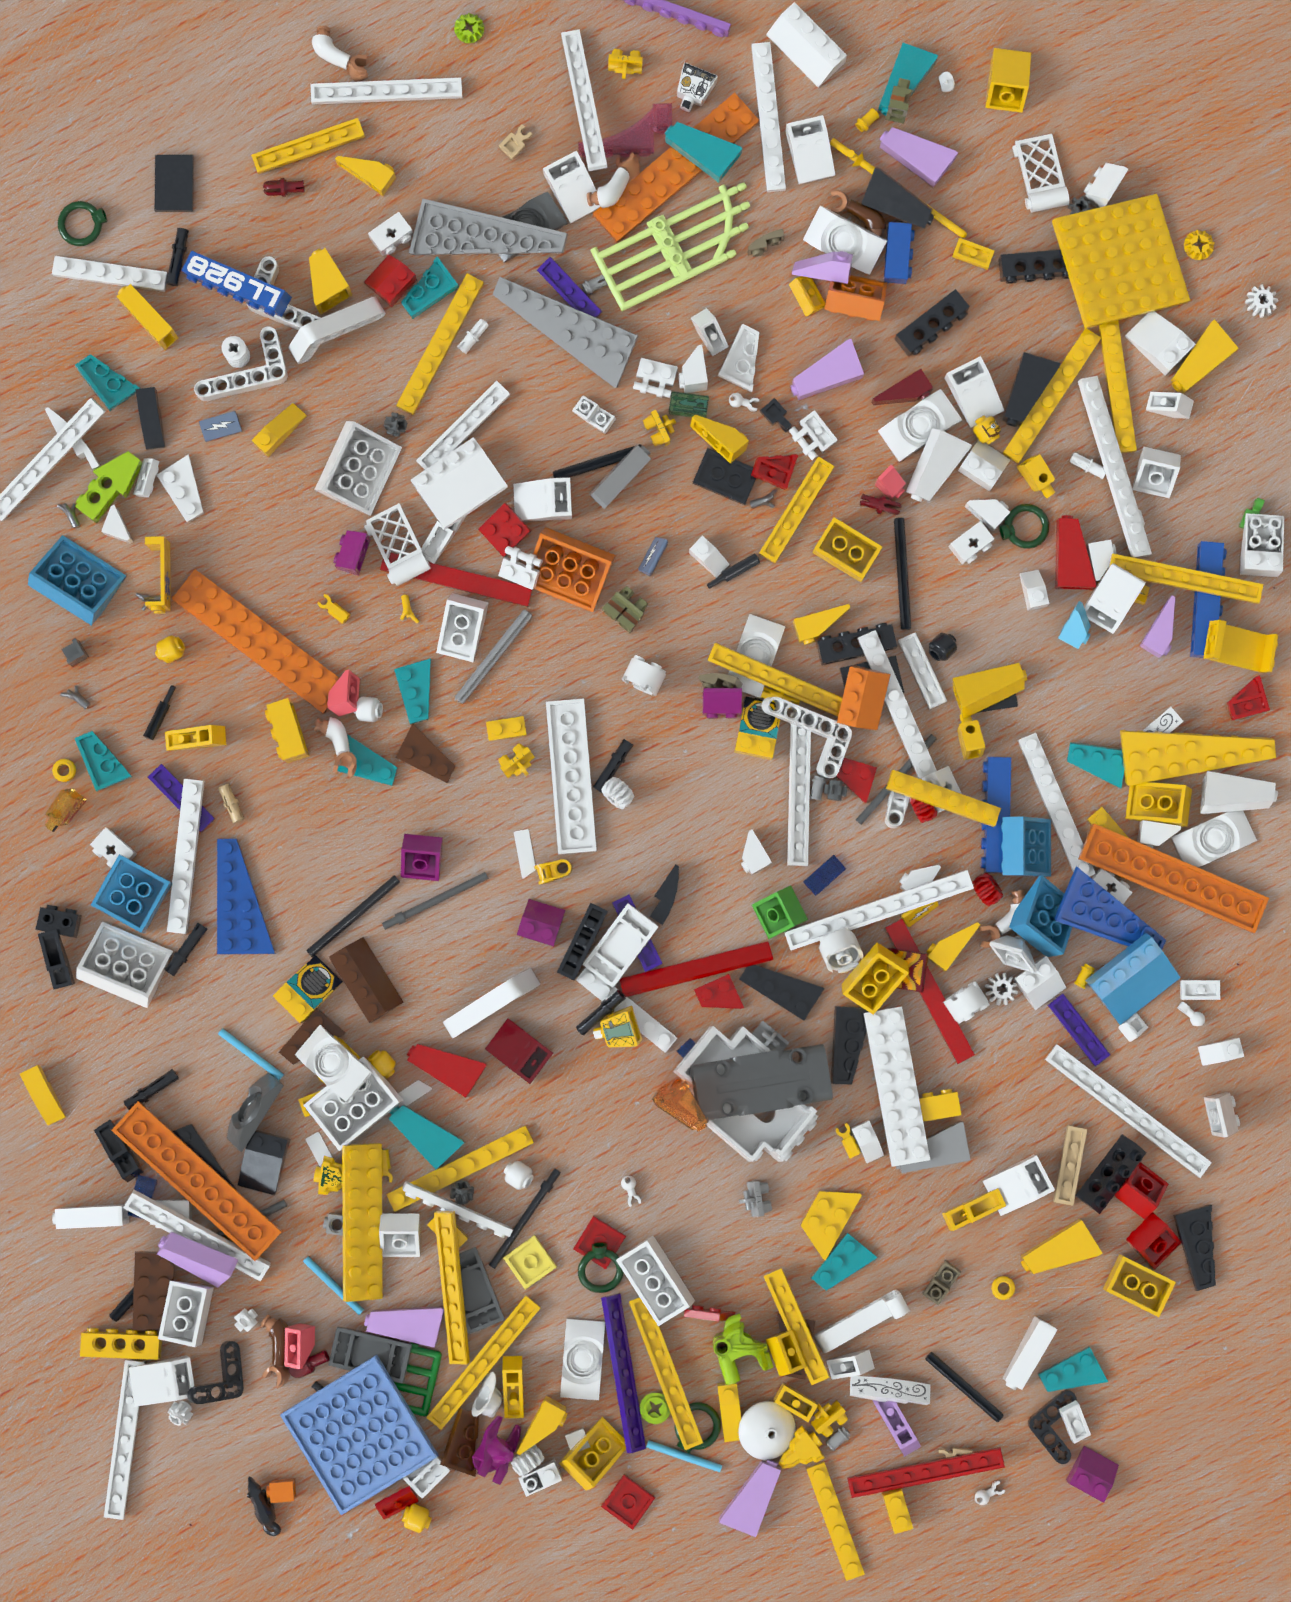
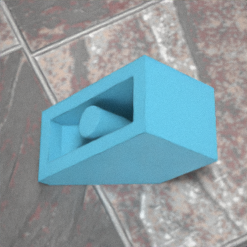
M1079 601L1058 637V639L1079 649L1082 643L1086 644L1091 635L1088 633L1091 625L1082 602Z

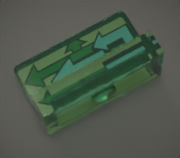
M672 392L669 415L685 417L698 415L706 418L709 397Z

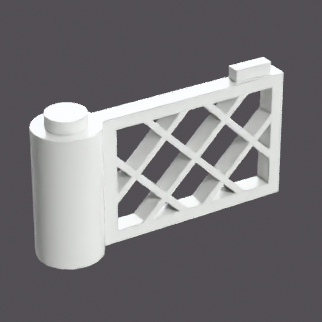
M1048 134L1015 141L1012 149L1014 157L1019 159L1028 198H1025L1027 210L1030 209L1031 213L1069 205V194L1064 183L1053 135ZM1049 140L1050 148L1048 151L1038 147L1040 142ZM1029 145L1033 149L1027 155L1022 152L1021 146ZM1035 150L1044 154L1040 162L1031 157ZM1046 157L1054 160L1052 169L1042 164ZM1028 160L1037 165L1033 173L1025 167ZM1040 167L1049 172L1045 179L1036 175ZM1052 174L1058 178L1059 184L1052 185L1047 182V179ZM1032 178L1042 183L1039 188L1031 189L1030 181Z
M399 503L366 520L367 525L364 527L369 537L373 535L388 567L389 573L387 577L391 584L395 583L396 586H399L431 569ZM399 511L400 518L398 522L389 520L392 513ZM378 520L384 521L381 531L374 529L372 524ZM388 523L397 525L393 535L385 532ZM400 527L407 528L406 538L397 536ZM383 536L392 538L389 547L381 544ZM396 539L404 541L401 551L393 549ZM408 543L415 544L416 551L412 553L405 552ZM391 551L399 553L398 560L390 563L388 559Z

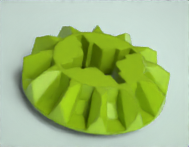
M461 14L460 18L456 20L454 31L460 41L474 43L483 36L484 24L477 14ZM465 22H467V24L474 25L472 27L473 34L469 30H464L466 29Z
M650 1393L640 1403L641 1416L648 1423L660 1424L670 1415L669 1407L662 1393ZM650 1401L655 1405L662 1402L659 1407L661 1415L656 1411L650 1412L652 1408Z

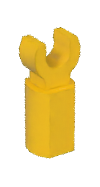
M324 594L323 596L328 602L325 605L318 602V606L321 609H327L331 616L341 624H344L351 614L336 602L333 604L331 598Z
M845 1123L846 1131L844 1133H841L838 1128H835V1132L842 1137L843 1140L841 1142L849 1158L859 1155L861 1151L854 1136L849 1134V1125Z
M389 1149L382 1150V1177L388 1176L391 1183L393 1182V1176L389 1172V1169H391Z

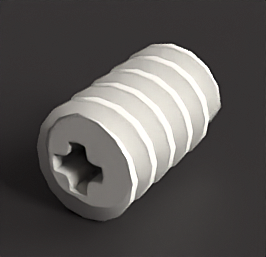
M230 336L223 341L221 348L228 363L235 368L246 366L250 360V352L244 341L237 336Z

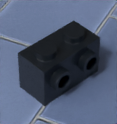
M47 904L46 908L40 907L35 930L47 932L57 929L59 935L77 938L82 915H77V910L67 908L65 912L58 911L57 906Z

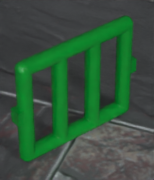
M411 1342V1353L433 1358L431 1369L409 1364L407 1366L406 1372L429 1377L427 1388L398 1382L394 1383L399 1391L424 1396L422 1408L408 1406L413 1414L426 1417L429 1413L442 1353L419 1347V1344Z

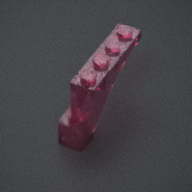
M672 103L653 104V108L637 123L616 135L602 139L605 157L608 158L613 155L630 157L632 152L642 157L654 154V132L665 134L669 126L672 125ZM578 142L579 156L586 158L583 142Z

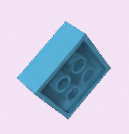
M1024 816L1003 817L1001 825L1003 832V842L1001 844L1003 851V861L1001 863L1003 875L1036 877L1043 875L1044 877H1051V819Z
M119 854L91 906L138 932L145 933L170 890L172 882Z
M1040 875L1014 911L1009 928L1047 957L1063 955L1072 926L1054 920L1065 893L1043 875Z

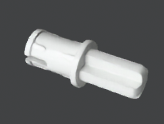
M480 319L470 332H466L467 335L457 348L467 354L475 342L479 341L478 338L486 330L488 323Z
M1074 453L1070 459V463L1084 469L1085 473L1089 472L1100 477V479H1103L1106 474L1104 467L1093 462V459L1089 460L1078 453Z

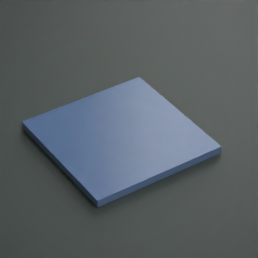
M378 1355L370 1358L280 1414L340 1515H343L439 1456Z

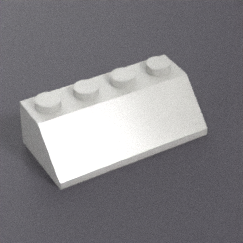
M795 2L780 15L766 34L818 88L846 62L847 55Z
M653 1235L616 1260L658 1326L686 1310L695 1302Z

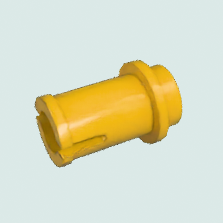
M871 108L862 118H858L855 123L857 129L861 132L867 131L868 127L879 118L878 112Z
M1086 963L1084 966H1081L1082 970L1074 982L1075 985L1083 989L1087 985L1085 980L1094 974L1095 968Z

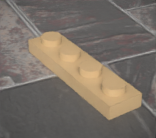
M1067 1125L1053 1202L1074 1205L1087 1129Z

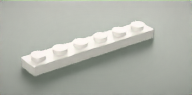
M60 256L54 257L52 275L56 277L118 286H129L131 284L134 288L165 292L168 273L164 271Z
M496 381L416 462L426 470L457 449L510 396V393Z
M587 968L576 979V981L601 1001L607 1000L618 990L616 987L612 988ZM626 997L625 1000L614 1008V1011L633 1006L640 1033L666 1053L677 1037Z
M407 1181L404 1183L403 1191H405L406 1196L412 1199L419 1197L428 1206L433 1207L435 1204L441 1207V1211H455V1214L459 1215V1219L468 1223L469 1220L477 1223L476 1226L483 1230L490 1228L499 1237L511 1236L513 1229L508 1225Z

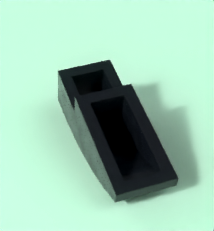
M156 388L135 389L146 450L165 448L161 410L159 409Z
M676 864L654 896L660 902L650 915V918L662 926L671 911L677 893L679 866Z
M58 930L39 933L38 937L53 990L75 984Z
M108 1120L94 1131L122 1179L129 1182L144 1171L130 1147L111 1131L115 1125L112 1120Z

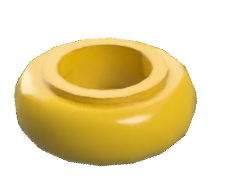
M60 759L53 765L52 772L58 781L68 782L74 778L76 766L69 759ZM62 765L69 767V773L66 776H62L59 773Z
M1007 1276L997 1277L992 1283V1293L999 1300L1010 1299L1015 1293V1284ZM1003 1282L1009 1286V1290L1005 1294L998 1291L999 1284Z

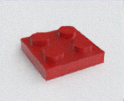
M504 503L478 529L503 557L508 555L505 553L507 546L515 548L532 531L507 503Z

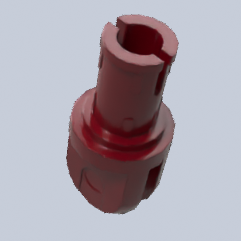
M280 178V180L266 181L263 184V188H265L263 192L268 196L282 195V197H286L288 193H305L304 180L287 181L285 178Z
M862 494V500L859 504L860 506L876 509L877 514L882 512L893 515L900 514L899 510L884 507V505L902 508L900 503L887 500L886 496L883 495L876 498Z
M323 1350L315 1355H309L302 1369L289 1367V1374L294 1378H302L313 1373L315 1367L330 1360L328 1352Z

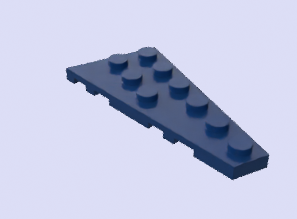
M217 839V954H276L244 862L238 839Z
M1076 866L1054 920L1125 946H1130L1147 933L1155 940L1161 950L1163 949L1166 942L1165 938Z

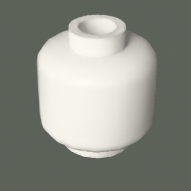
M360 697L357 701V711L353 713L356 714L359 721L376 722L382 716L383 705L377 698Z
M515 1161L513 1164L509 1163L504 1170L505 1181L517 1190L526 1189L534 1178L532 1169L521 1161Z

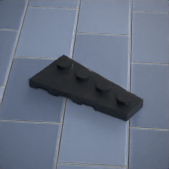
M757 965L746 967L739 978L740 981L803 1021L824 990L823 987Z
M835 1006L831 1084L852 1085L859 1062L858 1058L867 1032L864 1013L868 1011L864 1008Z
M193 1124L173 1131L236 1189Z
M1210 1204L1173 1215L1195 1291L1216 1286L1215 1260H1213L1214 1242L1212 1241L1213 1222L1211 1221L1212 1205Z

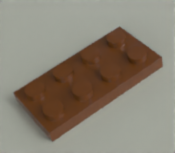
M135 1251L132 1330H160L169 1283L174 1281V1263L159 1256L158 1252Z

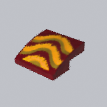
M888 948V950L908 962L909 974L898 985L897 989L923 992L929 954Z

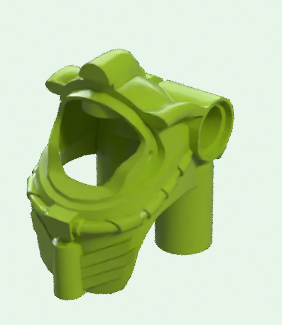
M740 1313L730 1316L725 1322L724 1331L715 1334L712 1340L713 1349L718 1357L726 1385L734 1384L741 1380L735 1359L746 1355L755 1356L764 1371L774 1367L770 1354L767 1352V1343L755 1340L750 1334L743 1331L745 1326L743 1322H740ZM720 1342L726 1343L724 1347L717 1346Z

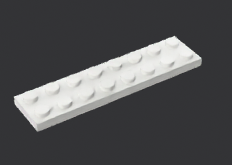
M584 699L546 702L558 855L595 852L597 850Z
M902 1007L879 1010L874 1015L870 1012L864 1013L891 1167L930 1160L903 1009Z

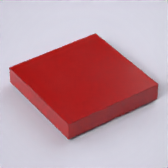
M593 1215L573 1250L584 1256L592 1251V1244L604 1242L607 1244V1249L616 1253L626 1235ZM605 1257L601 1259L593 1258L591 1261L607 1269L612 1260Z
M623 1474L601 1507L633 1530L656 1497Z

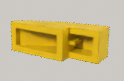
M40 1065L20 1073L33 1102L48 1126L66 1118L51 1083L47 1081Z
M996 1188L943 1212L942 1215L949 1230L955 1231L1005 1207L1006 1204L999 1189Z

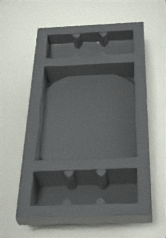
M548 192L529 200L519 209L502 217L556 231L568 224ZM518 254L498 255L502 259L503 263H505L510 259L514 258L515 256H517Z
M270 1073L261 1077L249 1088L248 1097L242 1103L239 1111L231 1117L227 1139L241 1152L284 1086Z
M474 1247L459 1253L466 1327L468 1334H472L501 1322L505 1318L477 1248Z
M337 1327L328 1365L351 1371L375 1355H378L392 1380L403 1384L412 1344L359 1330Z

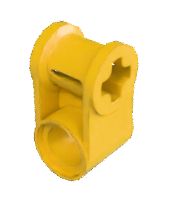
M560 859L534 866V869L538 872L539 885L569 876L572 872L571 863L565 859ZM561 863L568 865L566 873L562 874L558 871V866Z

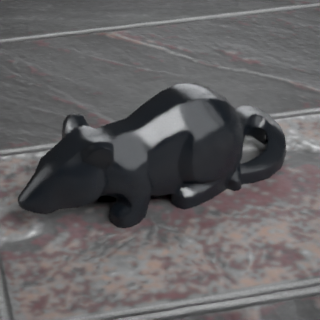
M249 1476L247 1498L251 1499L255 1510L254 1514L266 1534L277 1536L281 1532V1527L274 1522L276 1519L274 1505L267 1500L266 1490H261L260 1485ZM266 1527L272 1528L274 1531H269Z

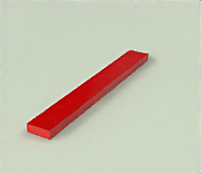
M390 553L388 558L390 563L397 561L399 555ZM383 559L380 570L389 572ZM430 562L431 569L413 578L525 607L529 606L532 594L531 589L519 584Z
M903 919L885 927L896 949L920 952ZM927 966L924 991L919 993L956 1063L959 1064L975 1054L958 1022L955 1021L943 1003L946 1000Z
M769 941L624 977L620 979V984L625 997L772 961L773 955Z
M1001 1447L848 1477L847 1480L851 1498L1005 1468Z

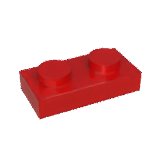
M407 1486L375 1503V1506L385 1520L406 1509L407 1506L409 1507L419 1502L412 1488Z

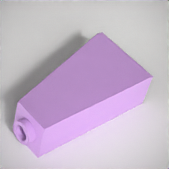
M894 127L889 132L886 130L879 139L881 140L879 148L933 188L958 155V152Z
M852 339L845 341L793 378V385H790L793 396L797 395L798 400L862 379L864 372Z
M170 1232L166 1237L163 1236L158 1243L160 1249L157 1254L217 1288L231 1277L238 1262V1259L173 1232Z
M444 1307L372 1310L370 1315H366L364 1326H367V1332L435 1348Z
M767 1459V1462L762 1460L720 1515L719 1523L751 1536H757L781 1472L777 1462Z

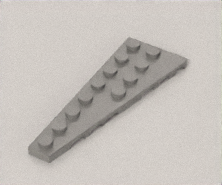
M422 199L409 253L412 255L564 253L568 234Z
M499 277L493 292L495 297L611 386L618 387L638 335Z

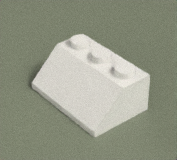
M170 1281L158 1339L192 1347L201 1346L214 1287L196 1283Z

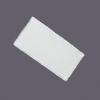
M585 396L581 397L572 410L576 415L604 434L607 433L616 420L615 416L603 410L598 404Z

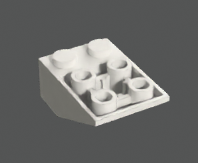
M824 116L786 124L785 132L798 184L835 176Z
M577 151L543 168L544 176L570 224L601 207L595 204L594 206L588 205L587 193L591 192L593 194L597 190Z
M981 356L946 374L944 379L970 428L976 425L975 420L983 415L987 418L1004 412L990 373Z
M550 478L513 484L515 513L523 522L572 519L570 478Z
M1246 513L1240 555V575L1278 577L1283 572L1284 516Z
M1112 563L1084 606L1088 619L1114 634L1146 582Z
M1034 1154L983 1181L988 1192L998 1188L1006 1206L998 1210L1000 1216L1055 1191L1040 1160Z
M187 1355L128 1367L135 1407L187 1399L189 1389L194 1387L191 1361Z

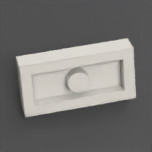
M149 458L143 459L133 495L139 497L150 496L153 491V482L158 473L160 461Z
M1181 980L1180 1000H1220V980Z
M1076 1400L1059 1409L1070 1439L1074 1444L1091 1435L1080 1405Z

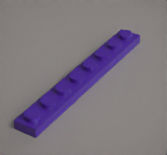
M613 1294L601 1297L626 1451L627 1453H635L646 1449L621 1294Z

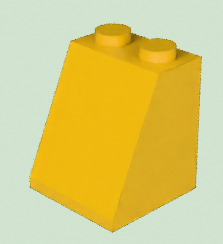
M994 48L990 64L985 108L1023 112L1029 88L1030 52Z
M326 248L315 250L311 254L312 256L309 257L314 303L320 315L353 296L349 285Z

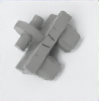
M764 1021L752 1033L771 1051L785 1049L789 1044L785 1038Z
M759 1181L747 1182L748 1190L743 1191L744 1198L739 1199V1203H745L746 1210H751L752 1217L764 1216V1213L772 1211L771 1202L769 1200L762 1201L761 1194L769 1193L768 1183Z

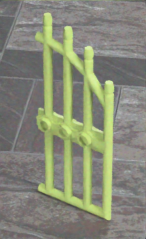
M740 183L728 190L726 185L723 184L719 187V194L668 219L664 215L655 217L646 223L649 227L648 229L599 252L597 247L590 250L622 312L737 255L735 250H730L726 254L724 251L731 237L749 228L747 223H743L739 227L732 229L733 216L750 207L747 201L732 208L730 201L731 196L747 188L745 183ZM723 200L725 212L674 236L670 228L671 225ZM725 220L724 233L690 250L682 251L679 242ZM653 235L657 245L607 268L603 258ZM719 244L712 260L693 269L690 267L687 261L688 258ZM660 251L662 252L666 260L665 262L616 285L612 277L613 274ZM670 268L675 278L625 302L620 293L621 291Z

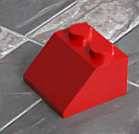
M388 255L364 283L390 307H393L417 281L416 274L405 264Z
M1139 1162L1114 1196L1145 1220L1158 1208L1169 1184Z
M1153 1212L1126 1238L1131 1247L1154 1270L1181 1244V1241L1171 1228Z

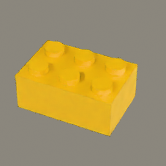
M833 517L812 553L857 581L862 582L880 553L882 546Z
M286 698L267 704L265 715L267 721L270 724L272 723L273 726L270 731L273 740L278 742L279 746L276 747L279 758L287 763L310 757L293 702Z
M876 942L842 983V993L874 1015L909 974L908 962Z
M1119 1254L1103 1290L1160 1317L1176 1282Z

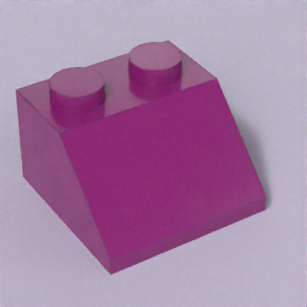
M347 530L346 535L343 534L340 539L339 545L342 546L340 553L337 552L334 557L333 563L336 564L335 567L338 570L359 576L370 543L369 536L363 532Z
M703 688L702 715H707L708 719H717L718 715H726V719H736L737 715H741L742 688Z
M404 834L401 848V877L439 881L443 837Z
M529 899L518 928L517 936L554 947L565 910Z
M1083 1446L1066 1481L1104 1503L1113 1487L1119 1465Z

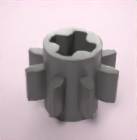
M1083 196L1079 200L1074 197L1072 200L1073 204H1069L1067 207L1071 210L1070 215L1091 210V208H1088L1090 201L1084 200Z
M392 412L389 417L386 416L383 425L387 430L386 433L397 437L400 436V433H405L408 424L404 419L405 416Z
M830 780L829 785L825 784L824 794H828L827 799L841 801L842 796L846 797L848 787H843L844 782Z
M461 1180L456 1182L455 1185H451L450 1199H454L457 1204L464 1205L469 1200H473L474 1187H470L469 1182Z

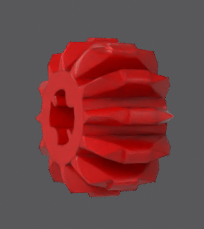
M909 798L920 822H928L937 816L938 812L935 806Z
M989 873L981 874L972 881L976 894L987 906L996 904L1003 897L999 884Z

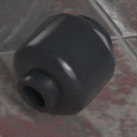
M940 633L929 643V654L937 661H946L957 651L956 639L951 634Z

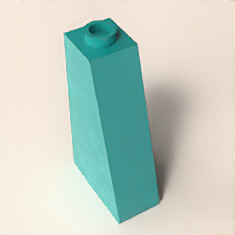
M902 43L878 111H881L885 116L887 115L894 86L898 85L899 78L910 80L909 89L912 90V96L934 67L938 55Z
M676 122L674 126L670 125L665 132V142L718 183L742 155V147L679 122Z
M398 1105L389 1112L391 1116L388 1119L435 1170L465 1143L460 1137L406 1105L401 1107Z

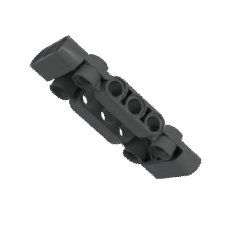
M823 1044L744 1055L690 1066L697 1116L700 1122L792 1108L798 1105L833 1099L826 1050ZM794 1052H797L800 1056L797 1063L792 1059ZM719 1064L723 1065L725 1068V1071L722 1075H720L717 1072V1066ZM801 1090L806 1093L804 1101L799 1099V1092ZM725 1103L731 1106V1111L728 1114L723 1110Z

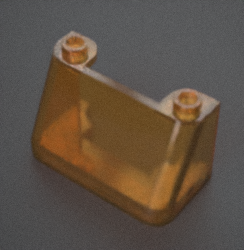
M678 1076L661 1086L652 1097V1100L658 1108L692 1131L697 1130L699 1132L707 1127L709 1120L705 1117L690 1091L687 1081H683Z

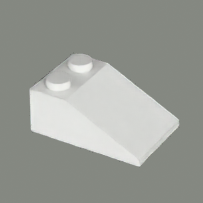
M1155 311L1147 313L1125 335L1165 376L1196 345L1183 331Z
M452 593L446 602L436 653L474 662L489 603Z
M1227 1092L1204 1097L1212 1135L1228 1137L1238 1132L1240 1121L1238 1115L1234 1113L1233 1107H1236L1234 1097Z

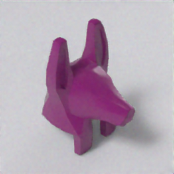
M498 1415L487 1427L482 1443L472 1456L475 1469L478 1470V1475L486 1477L488 1472L496 1470L492 1482L501 1485L508 1472L509 1462H512L514 1452L519 1443L521 1427L515 1425L506 1440L498 1437V1430L503 1417Z

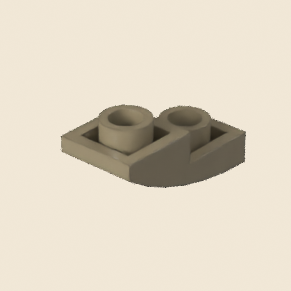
M783 229L770 232L755 240L748 246V255L758 257L767 252V244H770V246L781 244V241H784Z
M710 673L700 675L698 678L703 684V688H722V686L724 688H741L743 685L738 677L727 674Z
M945 1260L922 1294L939 1305L961 1274V1270Z

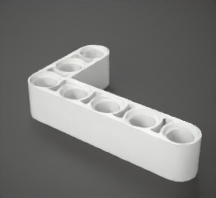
M269 256L264 257L260 261L254 278L274 285L279 273V266L276 260ZM273 264L274 268L272 270H265L266 265ZM289 304L282 317L277 315L272 317L264 313V310L261 308L255 310L248 306L252 312L298 331L303 327L302 324L305 320L309 319L313 322L320 319L318 316ZM287 313H294L292 319H285Z
M371 297L304 325L300 328L288 348L296 362L302 364L314 355L320 344L375 322L386 313L377 297Z
M265 327L260 332L267 365L201 380L194 387L198 398L202 401H210L284 383L287 380L288 373L276 330L272 327ZM267 334H274V338L271 341L265 340ZM272 352H278V357L275 359H270L269 355ZM276 370L283 371L280 377L273 376ZM258 374H263L264 379L262 381H255V377ZM239 379H246L244 385H237V381ZM221 383H227L225 390H218V386ZM203 387L209 389L205 395L200 394V390Z
M765 698L762 702V709L765 713L827 738L816 770L820 777H835L839 772L852 737L850 727L782 698ZM772 700L776 704V708L774 710H771L770 703ZM788 708L793 710L792 717L787 715ZM805 715H808L810 717V722L808 724H805L804 722ZM823 722H825L827 725V729L825 731H822L821 724ZM839 729H842L844 732L842 738L838 736ZM833 747H836L837 754L835 756H833L831 753ZM827 764L830 766L829 774H826L825 772V766Z
M529 968L445 1020L443 1024L453 1039L541 984L532 969Z
M896 1289L815 1334L814 1337L823 1353H827L891 1316L894 1319L904 1316L910 1312V1309L901 1293Z

